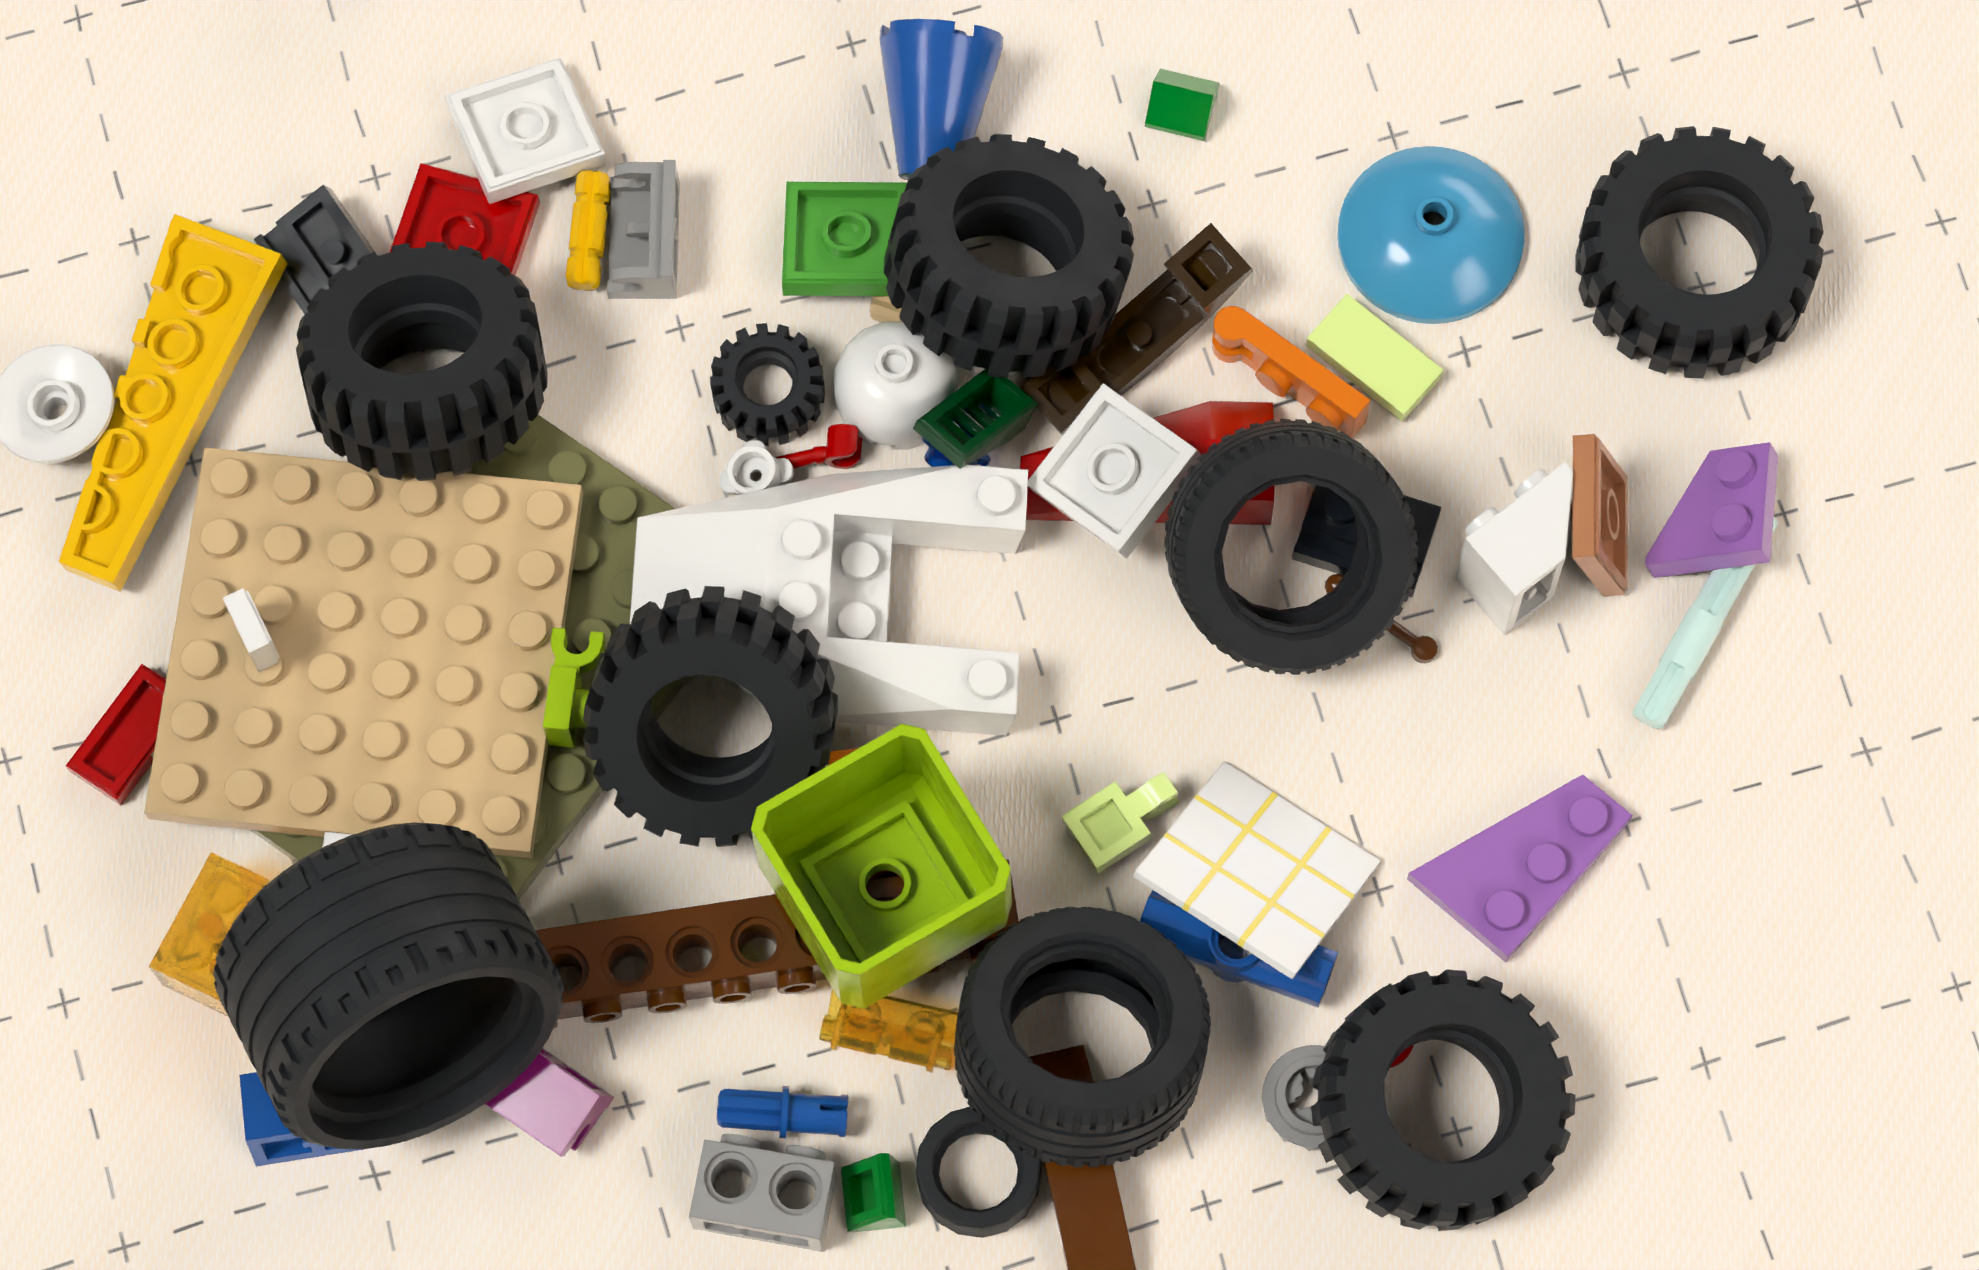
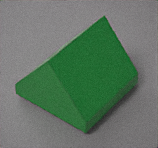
M1160 68L1153 80L1145 127L1205 141L1220 83Z
M879 1153L841 1167L847 1232L906 1227L899 1161L889 1153Z

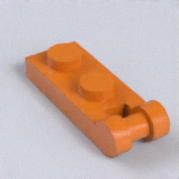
M1227 306L1217 312L1214 318L1212 350L1219 360L1226 363H1234L1241 360L1256 371V378L1267 390L1280 397H1285L1288 394L1304 405L1306 413L1312 421L1321 423L1323 426L1336 428V430L1344 432L1352 439L1367 422L1370 406L1369 398L1246 310L1238 306Z

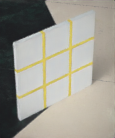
M1224 761L1135 870L1133 877L1293 979L1377 869L1381 860Z

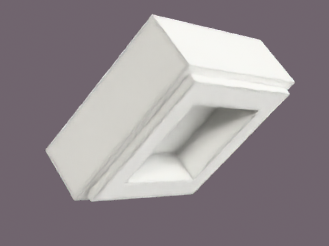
M242 588L223 597L225 605L258 672L279 663L278 658L280 656L248 590L244 591Z

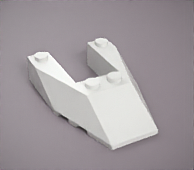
M956 465L837 473L638 517L629 624H631L634 611L649 601L655 602L662 609L666 595L670 592L686 588L691 598L702 597L705 586H721L725 588L724 597L741 600L743 590L762 596L760 607L770 612H773L776 606H782L795 616L792 629L797 634L803 629H809L820 643L817 660L821 658L829 660L835 676L832 692L838 695L836 722L893 727L906 724L930 730L1006 736L1017 715L1019 653L887 642L891 552L893 543L1015 554L1026 527L1028 470L966 465L959 469ZM742 686V689H741V690H744V691H746V692L751 693L750 691H748L746 688H744V687Z

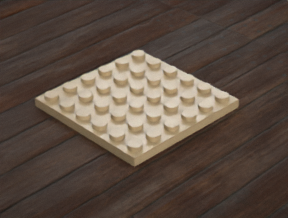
M204 447L144 811L147 818L150 820L324 837L325 832L357 834L369 829L392 824L434 823L458 827L461 830L475 834L477 838L482 839L488 845L494 855L532 859L548 751L543 721L550 670L555 660L551 648V635L553 627L565 628L584 494L582 485L467 473L454 476L453 472L436 474V480L418 481L415 475L403 474L402 480H397L379 475L378 468L373 467L370 472H367L346 461ZM242 588L244 591L248 590L280 656L278 658L279 663L261 672H258L223 600V597Z

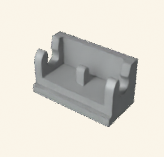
M676 160L616 164L614 177H611L608 299H677L680 182Z

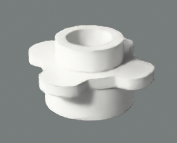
M751 440L743 444L741 449L732 455L728 462L727 470L723 471L720 476V486L728 495H740L789 483L792 480L794 468L788 459H776L761 441ZM757 471L762 473L759 481H752L753 473Z

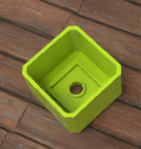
M900 724L756 808L751 832L759 868L842 1004L865 1009L1007 925L1012 905L1011 868L923 728ZM883 870L895 872L904 882L902 893L896 899L888 902L875 900L866 890L870 877Z

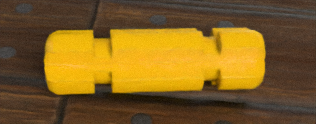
M583 170L576 177V202L573 204L568 248L570 250V257L567 258L565 275L568 287L575 290L592 291L600 286L602 266H600L601 260L599 259L603 258L608 216L606 204L609 203L610 178L607 173L602 171Z

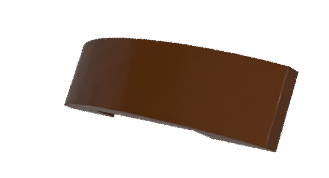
M1084 1045L1029 1056L1035 1064L1060 1078L1093 1082ZM1044 1162L1067 1270H1136L1113 1164L1108 1166L1099 1165V1167H1088L1087 1165L1073 1167L1057 1165L1055 1162Z

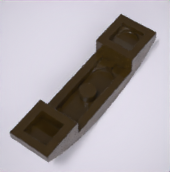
M1212 223L1164 263L1167 270L1115 314L1109 331L1103 334L1100 344L1090 354L1079 355L1075 364L1059 371H1054L1051 366H1047L1044 375L1032 377L1021 386V389L1038 403L1037 407L1062 436L1102 384H1105L1120 396L1123 395L1188 340L1214 315L1253 272L1248 263Z

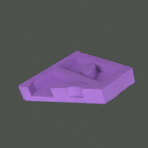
M1770 442L1709 451L1646 556L1645 565L1654 578L1770 563L1778 454Z

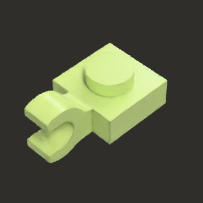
M1164 772L1153 777L1128 796H1125L1116 781H1114L1061 817L1064 825L1095 871L1099 874L1152 839L1151 832L1144 822L1162 815L1179 803L1176 797L1178 792Z

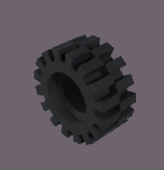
M767 323L756 324L757 333L749 335L746 327L736 332L737 341L734 344L728 339L720 346L721 357L714 356L711 364L712 376H710V385L716 413H720L722 424L727 430L730 431L734 427L737 438L748 442L751 435L756 437L765 446H769V438L778 437L779 445L789 443L790 433L796 431L799 437L809 431L808 421L811 419L816 422L821 414L820 403L825 401L823 367L820 365L819 354L814 346L810 349L808 348L807 338L800 332L795 337H791L788 326L778 324L776 332H768ZM762 365H776L783 368L792 379V387L786 398L773 405H761L752 401L745 394L743 385L747 375L753 369Z

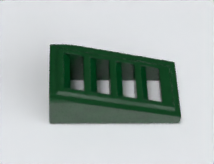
M987 369L981 371L919 418L913 427L919 435L959 469L1006 444L1025 430L1038 405L1036 401L1008 378L988 376L989 370Z

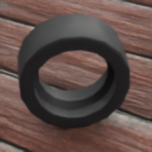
M970 1107L949 1112L930 1127L918 1149L915 1171L922 1203L937 1223L958 1235L984 1238L1006 1232L1026 1217L1038 1196L1041 1161L1038 1158L1026 1155L1024 1151H1017L1011 1148L1010 1144H1006L1014 1154L1018 1168L1016 1184L1009 1196L997 1206L983 1210L965 1208L952 1201L943 1189L939 1176L941 1159L948 1147L961 1137L972 1134L991 1135L1000 1140L998 1134H993L986 1128V1124L980 1122L975 1111Z

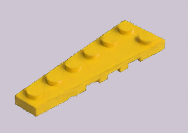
M174 214L150 283L154 290L144 319H138L131 340L135 347L126 375H120L114 392V398L117 402L108 429L98 440L92 458L91 474L85 480L59 558V563L66 571L121 592L288 264L282 254Z

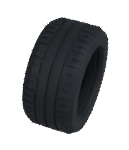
M1272 419L1265 421L1264 424H1250V428L1245 430L1242 427L1236 430L1235 434L1231 436L1228 434L1222 437V441L1218 444L1213 443L1208 448L1209 451L1206 454L1202 453L1197 458L1198 462L1195 466L1191 464L1187 470V476L1183 477L1179 482L1178 486L1180 488L1174 492L1173 503L1167 513L1169 520L1165 523L1166 536L1164 538V546L1166 548L1165 557L1168 563L1169 576L1183 607L1196 628L1206 636L1212 645H1216L1219 651L1230 655L1238 663L1243 661L1245 666L1257 667L1259 670L1268 673L1272 670L1275 674L1290 672L1292 675H1300L1301 672L1305 671L1307 674L1315 673L1317 669L1324 671L1331 669L1332 665L1337 664L1340 666L1346 663V659L1350 657L1353 659L1359 656V652L1363 649L1367 651L1373 645L1372 642L1375 639L1379 640L1385 635L1383 632L1386 628H1391L1395 622L1393 620L1394 617L1399 616L1402 612V604L1407 602L1410 594L1408 592L1409 588H1412L1415 580L1413 573L1417 570V562L1415 560L1418 557V547L1415 542L1418 539L1414 530V518L1410 514L1411 509L1395 480L1381 462L1355 439L1353 440L1342 431L1337 432L1336 428L1323 426L1321 423L1314 421L1307 423L1306 420L1296 419V421L1280 419V422H1275ZM1301 481L1330 488L1345 499L1354 512L1357 545L1350 569L1332 592L1308 606L1278 610L1252 604L1229 587L1225 579L1222 550L1229 524L1248 500L1271 486Z
M1055 908L1049 910V912L1034 913V916H1027L1021 919L1019 923H1013L1006 927V930L1000 931L994 937V940L989 941L984 946V950L979 952L975 963L968 970V976L965 978L960 998L955 1031L954 1056L956 1076L959 1084L962 1085L961 1090L964 1098L968 1099L967 1104L976 1112L980 1122L986 1124V1128L990 1132L998 1134V1138L1002 1142L1010 1144L1011 1148L1017 1151H1024L1026 1155L1032 1158H1038L1048 1163L1055 1162L1061 1166H1108L1115 1164V1161L1123 1162L1130 1160V1157H1138L1145 1150L1156 1147L1158 1142H1163L1170 1132H1173L1180 1126V1121L1185 1119L1188 1109L1191 1108L1195 1101L1204 1069L1211 1032L1210 1006L1207 1001V993L1205 988L1202 987L1200 975L1195 972L1196 968L1193 964L1186 960L1187 956L1184 952L1176 948L1177 945L1174 942L1164 938L1165 935L1159 930L1153 929L1151 925L1140 922L1130 915L1102 908ZM1070 991L1102 995L1128 1009L1145 1029L1151 1051L1143 1063L1118 1078L1091 1083L1065 1079L1038 1066L1031 1060L1016 1042L1012 1024L1023 1009L1044 996Z

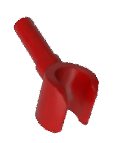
M835 424L828 427L826 446H817L812 449L775 458L788 459L794 469L824 463L834 468L850 469L855 467L860 461L863 438L858 435V428L856 426Z

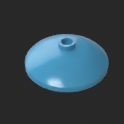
M1423 146L1404 149L1383 157L1357 178L1349 189L1340 211L1337 240L1340 258L1348 277L1369 302L1382 311L1406 321L1423 324H1441L1468 318L1490 306L1501 296L1518 270L1524 247L1525 231L1517 199L1504 179L1495 170L1465 152L1445 147ZM1431 211L1438 212L1444 217L1445 221L1439 225H1431L1424 220L1423 215Z

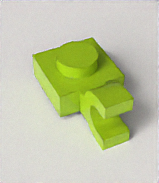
M552 628L551 648L555 660L550 670L543 730L548 745L574 748L577 728H587V724L583 722V716L589 690L582 689L581 677L583 673L595 669L598 665L601 653H604L606 639L604 632L591 631L588 648L581 654H572L566 650L568 644L566 629Z

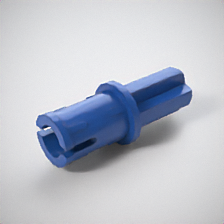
M783 1086L782 1092L723 1089L718 1095L716 1119L718 1125L722 1128L779 1131V1138L786 1139L787 1132L838 1135L845 1138L848 1095L833 1096L789 1093V1086Z

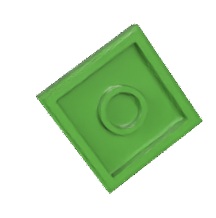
M786 181L782 269L783 296H888L886 290L888 279L884 274V256L901 194L905 191L907 182Z

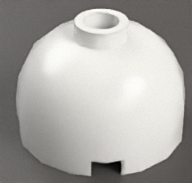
M883 321L861 330L845 345L834 371L835 404L843 423L856 426L858 428V435L863 438V442L873 446L874 442L881 445H894V450H909L928 442L913 429L916 421L958 390V372L951 356L944 352L940 357L922 344L924 336L920 332L913 335L902 321Z

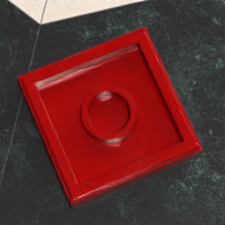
M420 163L392 246L409 243L410 248L426 247V242H444L448 249L458 250L459 246L462 245L482 253L484 261L491 256L508 267L510 273L516 276L540 205L539 196L534 193L524 192L489 204L478 178Z

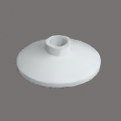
M62 344L34 348L17 357L0 375V441L14 455L34 463L52 464L75 458L99 440L111 420L114 409V390L111 379L101 363L91 354L80 348ZM59 405L68 406L62 416L53 420L49 419V415L55 407Z

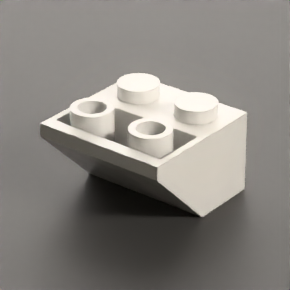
M1565 462L1549 474L1540 469L1530 475L1515 490L1516 500L1500 512L1494 507L1485 510L1464 531L1467 537L1463 547L1460 549L1461 558L1456 579L1504 635L1554 596L1566 555L1573 471Z

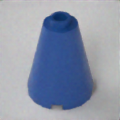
M901 19L890 21V28L884 25L880 27L881 56L898 176L901 179L908 181L916 168L926 165L928 157L939 150L949 147L954 152L957 142L975 137L1003 50L1004 37L999 32L987 27L974 25L973 36H968L965 32L955 29V21L939 19Z

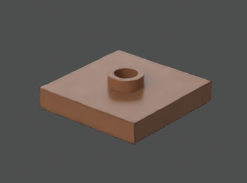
M1595 434L1573 435L1572 558L1603 597L1625 595V591H1628V477L1599 437Z

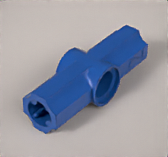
M1152 890L1148 897L1140 922L1151 925L1153 929H1157L1164 934V938L1174 942L1177 945L1176 948L1182 950L1187 956L1186 960L1210 968L1216 976L1224 981L1235 983L1246 981L1319 1008L1338 956L1337 951L1318 945L1299 972L1291 979L1252 953L1242 959H1233L1224 955L1218 945L1225 937L1224 935Z

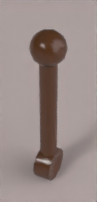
M1333 574L1326 579L1325 590L1327 594L1334 590L1344 575ZM1396 621L1390 629L1386 628L1387 631L1411 647V654L1415 661L1426 664L1434 659L1438 646L1433 638L1429 636L1417 637Z

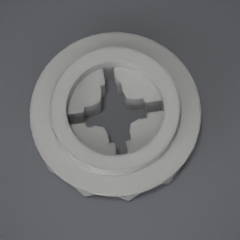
M1306 1045L1286 1052L1271 1066L1265 1077L1262 1089V1102L1266 1121L1271 1124L1284 1142H1291L1304 1147L1308 1151L1319 1148L1318 1145L1325 1141L1322 1127L1313 1126L1311 1107L1303 1109L1297 1107L1293 1110H1290V1108L1295 1106L1296 1101L1303 1097L1302 1085L1304 1080L1301 1075L1305 1074L1308 1083L1312 1082L1313 1084L1315 1069L1323 1063L1326 1055L1323 1051L1325 1046Z

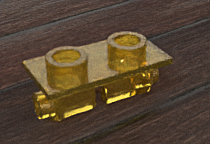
M832 988L828 1015L825 1014L819 1040L831 1043V1050L837 1051L839 1047L873 1055L880 1054L888 1056L890 1059L926 1067V1072L930 1073L934 1072L935 1067L950 1071L958 1012L891 996H885L863 1009L842 1004Z

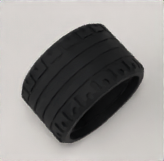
M434 823L392 824L353 834L322 847L281 872L265 885L237 916L218 951L217 963L213 972L215 978L214 986L218 997L283 1125L289 1129L290 1133L296 1137H301L303 1141L339 1149H369L405 1142L449 1125L494 1098L518 1078L541 1052L557 1022L564 998L562 996L564 988L560 979L561 976L491 849L482 839L477 838L475 834L469 831L461 830L454 826Z

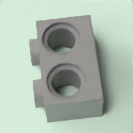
M722 1134L721 1142L704 1139L689 1213L693 1229L814 1251H823L837 1178L835 1162L824 1160L825 1153L823 1151L807 1146L788 1145L786 1146V1152L780 1153L759 1149L761 1143L759 1140L744 1135ZM736 1169L745 1172L751 1178L748 1189L742 1195L735 1198H726L714 1190L717 1178L725 1171ZM793 1181L807 1182L816 1190L813 1201L802 1209H789L779 1201L782 1189Z

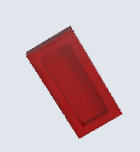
M143 664L139 666L66 764L70 773L120 806L153 762L151 754L155 750L166 683L165 678Z

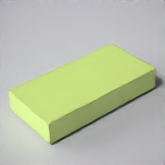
M1348 294L1339 301L1306 340L1308 348L1402 422L1443 376L1444 370Z

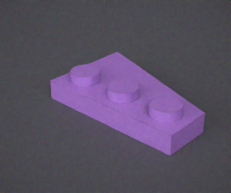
M1582 774L1409 872L1407 880L1504 962H1507L1630 823L1633 815Z

